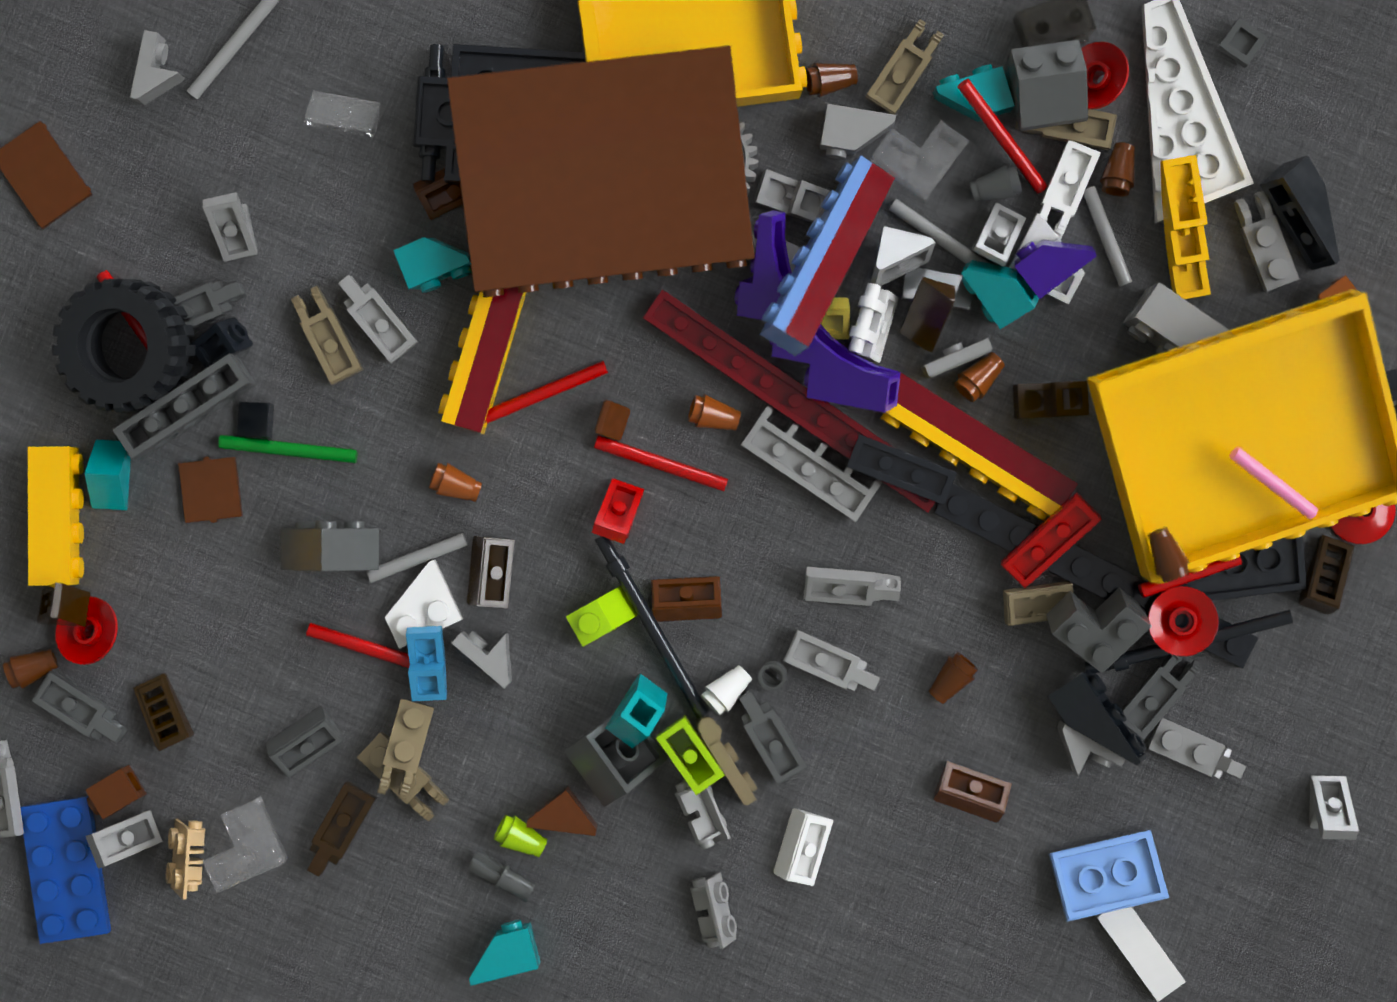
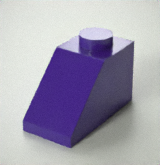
M1041 240L1035 245L1031 241L1016 253L1018 259L1014 261V267L1038 298L1041 299L1095 259L1097 255L1092 246Z

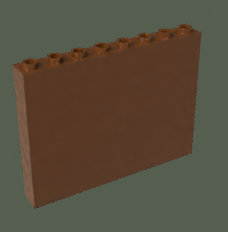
M731 45L447 78L475 292L483 291V297L504 295V288L518 287V293L539 291L538 284L552 283L553 289L574 287L573 280L587 278L588 285L608 283V276L622 274L623 281L642 279L643 272L657 270V277L678 274V267L691 266L692 272L713 270L712 263L726 262V268L747 266V259L755 258Z

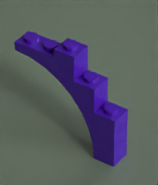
M774 210L759 214V218L755 223L754 238L757 239L756 252L754 253L755 258L751 259L750 264L753 277L740 281L735 291L734 299L737 305V316L762 320L770 304L776 303L781 295L777 292L781 281L787 274H792L785 241V212ZM821 324L809 347L797 356L792 355L769 340L772 346V357L810 364L804 378L805 386L808 387L807 398L883 413L897 406L901 372L875 365L852 353L834 339Z

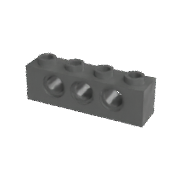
M229 353L114 428L113 431L131 459L143 460L257 384L240 358Z

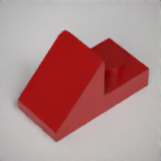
M612 478L591 533L625 544L645 489Z

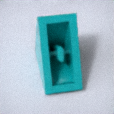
M95 440L84 473L92 508L128 510L131 458L120 441Z

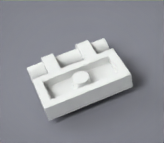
M867 284L865 294L860 296L858 306L861 308L856 325L851 327L849 336L852 337L849 351L857 353V355L868 361L880 363L899 299L898 296L888 290L881 289L879 285Z

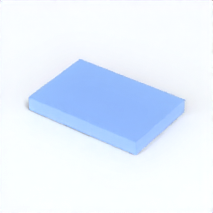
M1151 830L1049 853L1066 922L1169 898Z

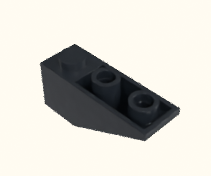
M1088 669L1048 695V698L1067 726L1136 766L1147 758L1144 752L1146 751V746L1137 733L1134 732L1132 734L1124 723L1127 719L1123 710L1118 704L1110 702L1104 693L1107 691V688L1097 674L1092 675Z

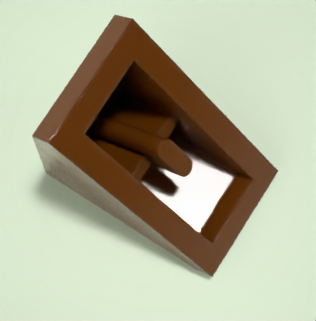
M567 787L530 815L526 827L595 836L598 824L571 789Z

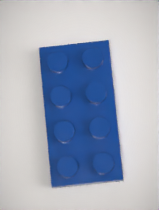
M89 796L20 807L40 944L111 932L102 868L98 869L86 839L87 835L96 832L94 813L87 803V797Z

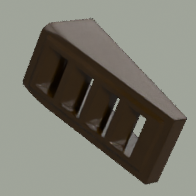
M1325 535L1320 536L1306 575L1307 589L1301 590L1299 605L1324 614H1332L1339 610L1355 546ZM1326 550L1342 555L1341 560L1326 556ZM1323 564L1336 568V573L1323 569ZM1319 578L1332 582V585L1328 586L1320 583ZM1316 592L1321 593V594H1323V595H1326V596H1328V597H1324V596H1322V595L1316 594Z
M166 673L133 688L158 752L194 735ZM162 686L163 693L148 699L147 692ZM164 699L167 700V706L157 711L153 710L151 705ZM171 712L173 718L160 724L157 718ZM176 724L178 731L165 736L163 730Z

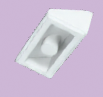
M794 808L791 812L778 854L774 874L787 881L814 886L833 820Z

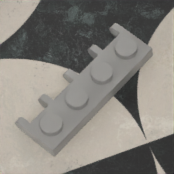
M767 406L741 446L856 522L882 482L875 479L871 483L870 488H866L850 477L853 469L846 467L842 472L821 457L828 445L822 442L814 453L793 439L792 436L799 428L797 424L793 422L787 433L768 422L767 419L771 416L773 408Z

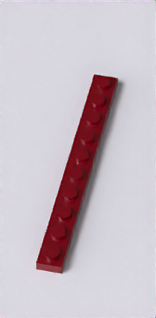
M663 289L644 315L643 319L847 459L851 456L859 434L891 446L827 401L807 398V388ZM881 481L926 513H929L935 504L934 501Z

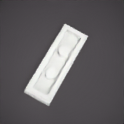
M1132 907L1095 915L1157 1002L1186 982Z

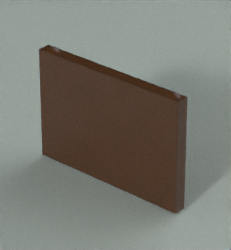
M42 121L37 122L0 148V170L35 218L37 225L42 229L93 195L90 187L85 184L48 131L46 124Z

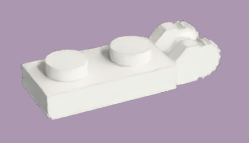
M1070 140L1066 142L1041 201L1042 207L1039 211V214L1046 221L1050 209L1062 213L1053 230L1060 240L1070 218L1076 213L1101 153Z

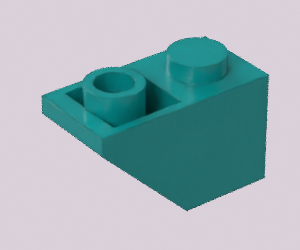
M992 64L984 65L972 70L973 75L960 79L958 74L939 80L940 85L936 86L933 91L935 100L976 122L982 120L957 88L965 79H969L996 116L1011 112L1015 106L1003 66L993 69Z
M423 237L393 250L408 289H421L422 293H427L441 287V280L448 277L457 280L472 273L469 253L435 238Z
M971 260L961 272L965 288L970 294L977 295L983 304L981 308L986 318L991 323L995 322L1000 329L1034 309L1039 300L1017 269Z
M640 673L605 726V729L631 748H634L651 734L665 711L668 693Z

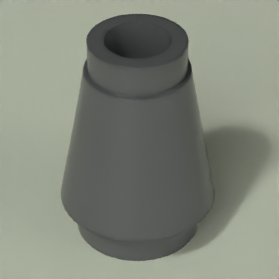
M1006 164L976 180L970 181L974 201L1015 198L1014 194L1022 193L1016 165L1007 168Z

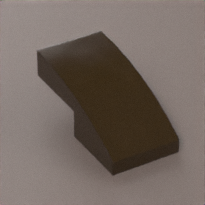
M1064 381L1013 385L1014 419L1089 415L1088 382Z

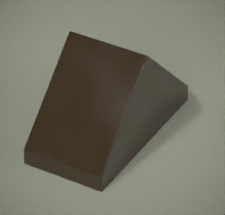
M56 582L42 589L37 623L85 626L90 592Z

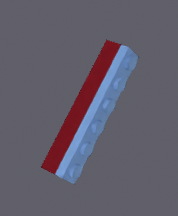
M859 156L851 164L846 162L835 178L839 182L836 190H831L821 205V208L825 210L821 218L817 217L807 231L806 235L810 239L806 247L804 245L801 246L792 260V264L795 265L792 274H787L777 289V292L781 294L778 301L771 303L763 315L762 321L766 322L760 335L794 356H797L809 347L895 177L863 156Z

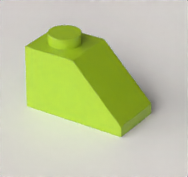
M620 585L567 615L566 618L582 647L638 615Z
M685 715L657 734L656 739L695 795H698L725 776L706 744Z

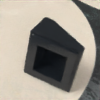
M239 402L237 436L272 438L274 404Z

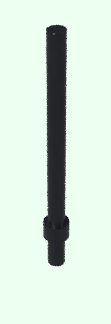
M599 536L595 539V542L607 561L605 566L611 577L617 578L696 718L706 715L709 712L627 570L630 566L623 555L619 556L610 539Z
M1286 610L1220 627L1211 644L1292 624L1291 612ZM1157 644L1126 651L1106 671L1115 669L1116 672L1129 669V665L1171 654L1162 650ZM1084 662L1086 671L1089 669L1092 674L1100 673L1091 664Z

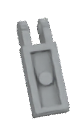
M1260 191L1254 194V198L1262 220L1252 223V215L1244 199L1236 200L1234 206L1242 226L1240 228L1241 234L1265 293L1297 281L1299 276L1275 215L1273 216L1270 202L1264 191Z

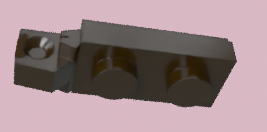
M349 781L344 783L311 841L313 844L309 850L316 853L307 871L319 877L323 874L329 862L335 865L338 864L339 860L344 857L377 797Z

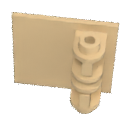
M175 819L174 828H170L168 833V847L173 849L172 863H167L166 883L170 884V887L183 900H186L187 891H198V885L202 884V866H189V864H203V859L189 858V855L204 853L203 848L190 846H204L205 828H202V821L191 820L188 821L187 826L179 819Z

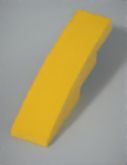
M1192 155L1160 161L1164 233L1172 291L1183 299L1211 295L1205 260H1209L1204 225L1208 224L1197 157Z

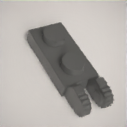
M1168 655L1161 666L1158 665L1122 707L1127 719L1124 723L1132 734L1134 732L1137 733L1142 740L1149 735L1186 691V685L1199 671L1201 665L1196 660H1193L1184 668L1178 679H1175L1169 672L1183 656Z

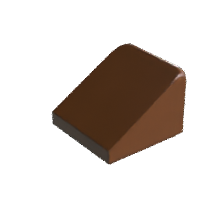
M609 400L604 401L594 430L596 431L595 433L617 441L621 440L630 415V409Z

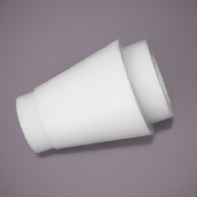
M737 665L734 669L705 686L706 691L701 697L720 716L724 711H730L745 688L752 681V678L741 666Z

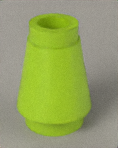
M505 815L498 825L493 840L500 843V847L534 855L538 858L542 854L548 839L533 828H527V824L516 815L513 818Z

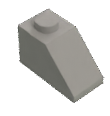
M827 104L819 150L826 151V156L834 159L844 160L847 155L853 156L889 131L895 123L896 115Z

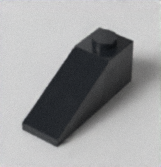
M1308 155L1283 163L1260 184L1262 190L1311 271L1337 264L1340 258L1324 181Z

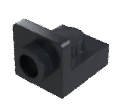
M233 317L217 322L190 345H196L195 354L206 369L229 353L236 355L239 352L248 350L253 346V342L249 338L246 328Z

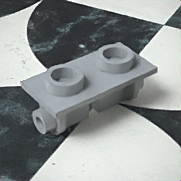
M685 779L683 782L675 785L677 792L674 794L678 799L684 816L693 812L697 816L695 819L687 822L696 845L700 844L702 850L715 845L714 842L731 838L726 828L725 818L720 813L714 800L711 786L695 795Z
M721 872L708 879H705V877L693 879V886L690 887L695 910H708L709 915L698 917L703 942H707L708 948L720 946V949L736 940L737 925L734 917L730 914L727 902L729 898L727 885L722 881Z

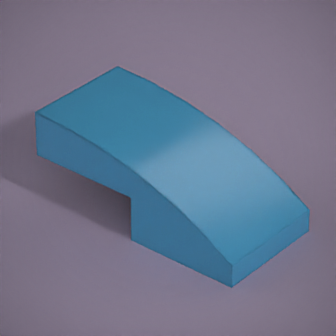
M442 626L407 627L406 640L410 663L408 675L412 702L446 700L447 680Z

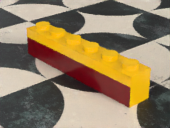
M518 287L504 288V295L483 297V291H480L479 296L475 294L472 296L468 309V314L473 315L469 329L464 327L461 332L458 347L463 348L459 362L453 361L448 380L453 381L449 395L443 394L438 413L443 414L442 422L485 434L487 427L485 420L488 410L493 407L527 294L518 293Z
M901 373L897 406L883 413L880 418L882 421L895 429L902 425L912 432L909 436L912 440L926 448L929 443L941 450L939 456L954 466L958 462L970 468L968 475L983 484H986L988 480L1000 487L997 491L998 494L1013 503L1016 502L1017 498L1029 505L1026 511L1042 521H1045L1046 517L1049 518L1068 501L1078 483Z

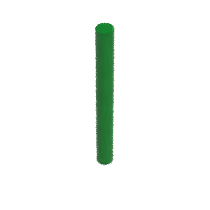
M220 435L218 442L220 449L356 463L358 450L228 435Z

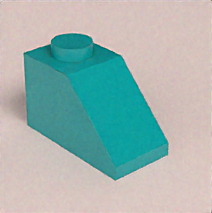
M513 920L501 925V930H497L469 978L470 986L539 968L540 958L531 922L522 924L521 920Z

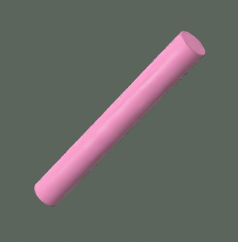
M1236 447L1230 453V459L1306 518L1312 519L1317 514L1318 508L1240 447Z

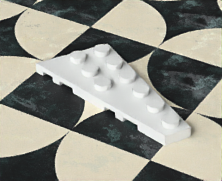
M1153 0L1141 7L1155 224L1163 221L1160 161L1196 155L1204 204L1254 184L1180 0Z

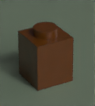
M130 765L117 770L85 790L89 796L87 797V803L94 814H100L102 819L115 814L147 795Z

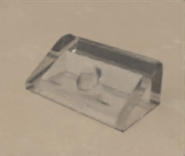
M313 90L304 122L310 126L375 137L381 103Z

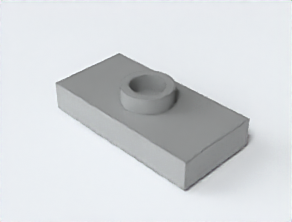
M989 338L966 348L960 342L942 350L945 357L928 363L921 368L925 378L930 379L992 352L993 348Z

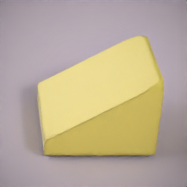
M834 297L821 322V325L834 339H849L850 304L849 298Z

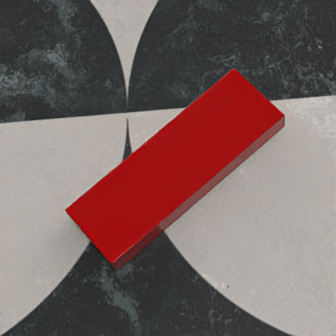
M1076 492L1001 561V566L1026 588L1102 520L1101 516Z

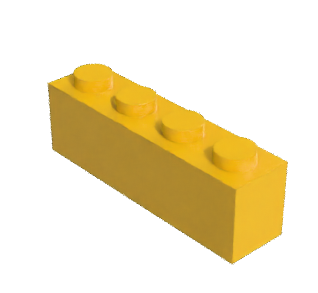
M28 447V586H50L55 582L66 585H79V578H82L84 575V561L82 557H79V544L83 543L84 527L82 523H79V509H82L84 505V493L82 488H79V475L84 470V459L82 454H79L78 447Z

